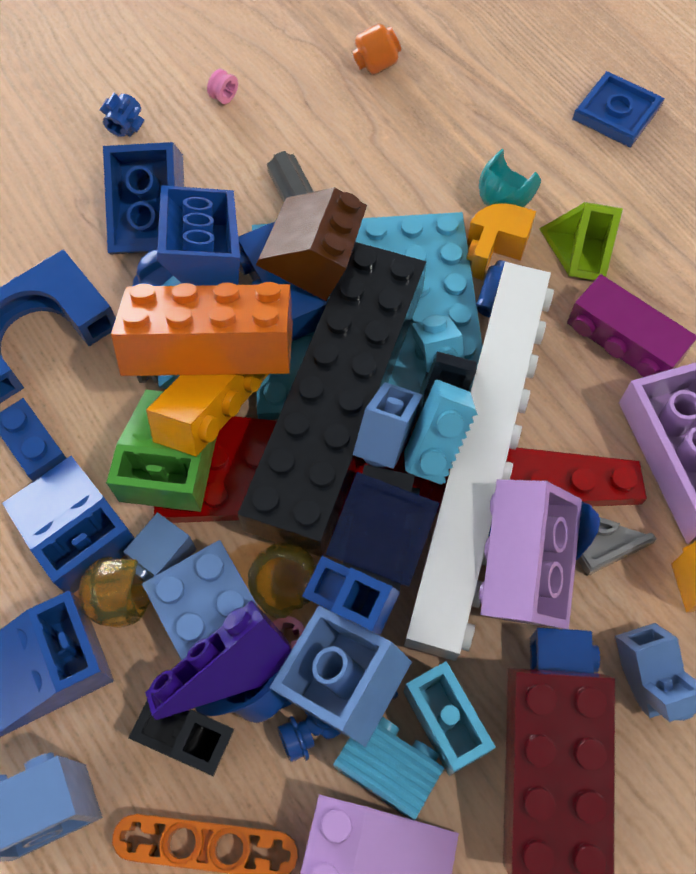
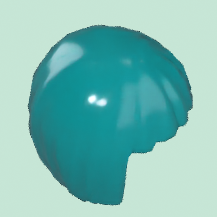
M501 149L489 160L482 170L479 178L480 197L486 206L507 203L525 207L537 193L541 184V178L534 172L527 179L511 170L505 161L504 150Z

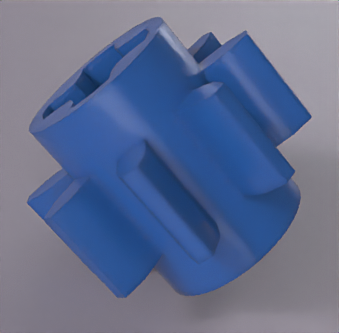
M113 93L110 99L107 98L100 108V111L106 115L103 119L104 126L109 132L119 137H123L126 134L131 137L134 132H138L145 121L139 116L142 110L139 102L128 94H120L118 96L116 93Z

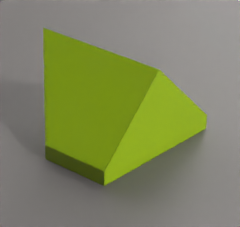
M584 202L539 228L568 276L595 280L600 274L606 277L623 208Z

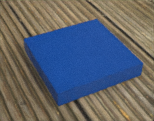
M606 71L577 107L573 120L631 148L662 107L665 98Z

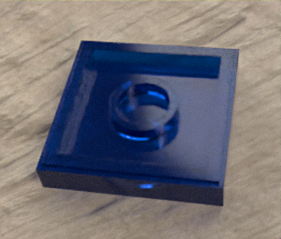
M357 472L325 555L409 587L439 503Z

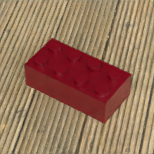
M508 668L503 865L507 873L614 874L615 678L601 673Z

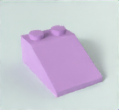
M319 795L300 874H452L459 833L366 806Z

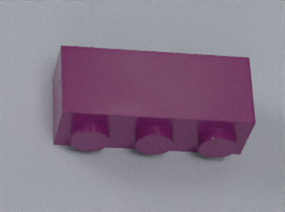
M602 274L595 279L574 303L567 324L572 326L579 335L588 337L603 347L609 355L621 359L636 369L642 377L676 368L696 341L694 333Z

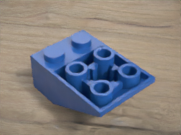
M72 456L66 458L2 503L30 551L52 582L63 592L70 590L72 593H75L125 556L123 551L135 539Z
M70 590L26 610L0 629V737L114 682L86 606Z

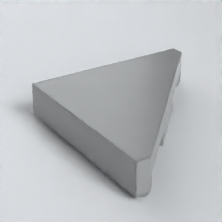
M600 517V527L595 539L577 560L588 576L653 544L656 537L653 533L644 534L619 526L620 523Z

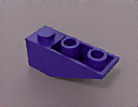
M251 600L243 608L232 611L224 620L223 625L211 636L196 642L188 651L187 656L174 668L162 672L154 679L150 688L145 692L151 715L156 720L260 687L281 669L293 648L282 632Z

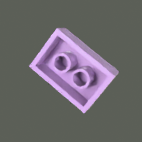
M497 479L496 490L490 501L492 515L491 532L485 543V557L487 559L485 580L481 584L479 591V600L482 605L481 615L524 624L569 629L582 505L581 498L548 481Z

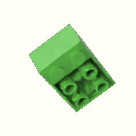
M146 389L116 444L106 483L119 502L201 512L216 438L214 441L209 442L197 457L154 443L146 409L164 391Z

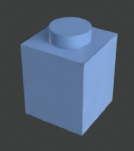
M157 512L123 552L132 562L129 570L141 581L145 582L190 557L196 551V547L188 534Z

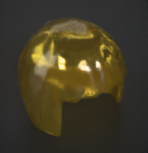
M275 543L257 554L248 572V587L254 600L265 613L275 618H286L294 609H302L303 605L310 602V600L302 597L317 566L314 558L308 551L293 543Z
M108 556L98 559L87 568L81 578L78 591L80 606L87 618L102 626L121 628L133 625L143 617L151 601L142 584L132 585L138 560L112 559V557Z

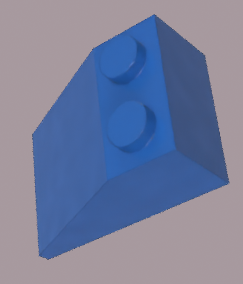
M173 142L103 146L108 253H141L158 248L161 185L184 187L182 152Z

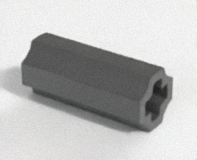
M286 151L274 154L272 160L267 163L268 173L283 202L288 197L314 192L294 154H288Z

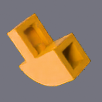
M500 203L487 206L474 215L469 227L467 245L470 247L466 259L472 262V277L480 280L484 279L493 253L521 261L535 219V210L513 204Z

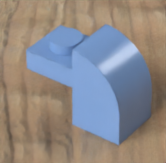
M656 623L615 635L623 672L637 703L649 718L662 715L669 722L692 718L696 713V680L684 671L678 638Z

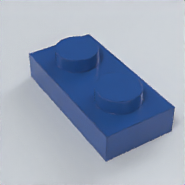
M24 398L0 412V436L32 481H35L66 459Z

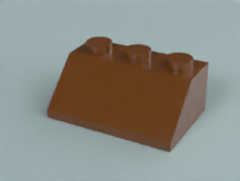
M335 187L286 198L256 266L327 301L347 268L367 205L361 202L355 195L342 192Z

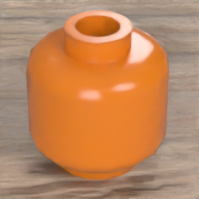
M378 23L356 36V50L352 51V55L360 70L366 67L369 73L376 75L397 63L398 52L402 49L392 27L386 28L383 24Z

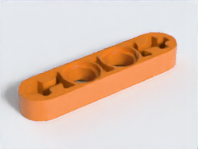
M133 814L123 818L116 825L112 835V844L115 852L122 859L133 862L228 874H291L299 860V848L296 841L289 834L280 831ZM137 823H141V832L160 835L159 825L165 824L166 827L160 838V857L154 856L158 845L139 844L136 848V853L132 852V843L125 841L127 831H135ZM187 828L194 833L196 846L190 856L180 859L172 853L170 841L176 831ZM227 834L237 835L243 844L241 858L232 865L223 863L217 855L218 843ZM251 836H260L256 846L259 848H273L275 840H282L283 849L290 851L289 862H281L279 870L275 871L272 869L271 860L255 858L256 869L247 868L252 855Z

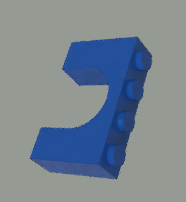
M64 249L44 259L38 265L14 277L11 281L0 287V403L24 389L1 354V342L6 330L20 317L38 311L57 313L69 321L88 347L113 330L116 317L111 306Z

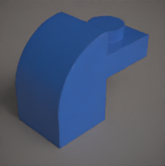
M321 556L302 597L381 635L400 592L394 587L352 567L351 569Z

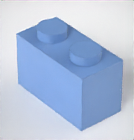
M384 382L365 408L353 455L363 458L371 466L380 468L387 466L394 469L411 437L423 394Z

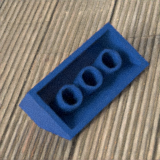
M161 185L157 261L179 282L190 283L195 286L218 285L221 283L239 284L240 250L234 190Z

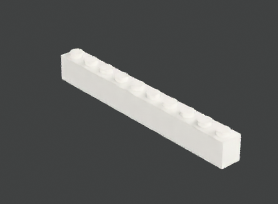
M508 262L504 263L470 392L478 415L473 416L474 423L469 424L470 430L466 432L467 438L462 439L463 446L459 447L460 453L456 454V461L452 462L453 468L449 472L450 475L448 476L404 643L405 647L453 661L457 660L461 650L468 652L470 650L475 625L468 623L471 606L479 608L481 604L479 591L483 581H479L478 577L481 565H487L485 543L492 523L490 501L496 490L497 479L510 480L513 463L507 462L506 459L509 448L516 450L521 435L522 426L516 425L515 421L518 412L525 413L530 396V390L524 389L526 377L533 378L539 356L532 354L534 344H541L547 322L540 321L542 311H549L554 289L547 288L551 272Z

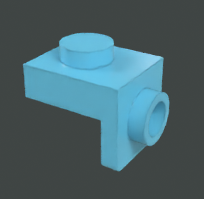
M433 315L421 322L412 323L413 338L424 354L426 372L429 373L437 351L464 358L463 335L449 315Z

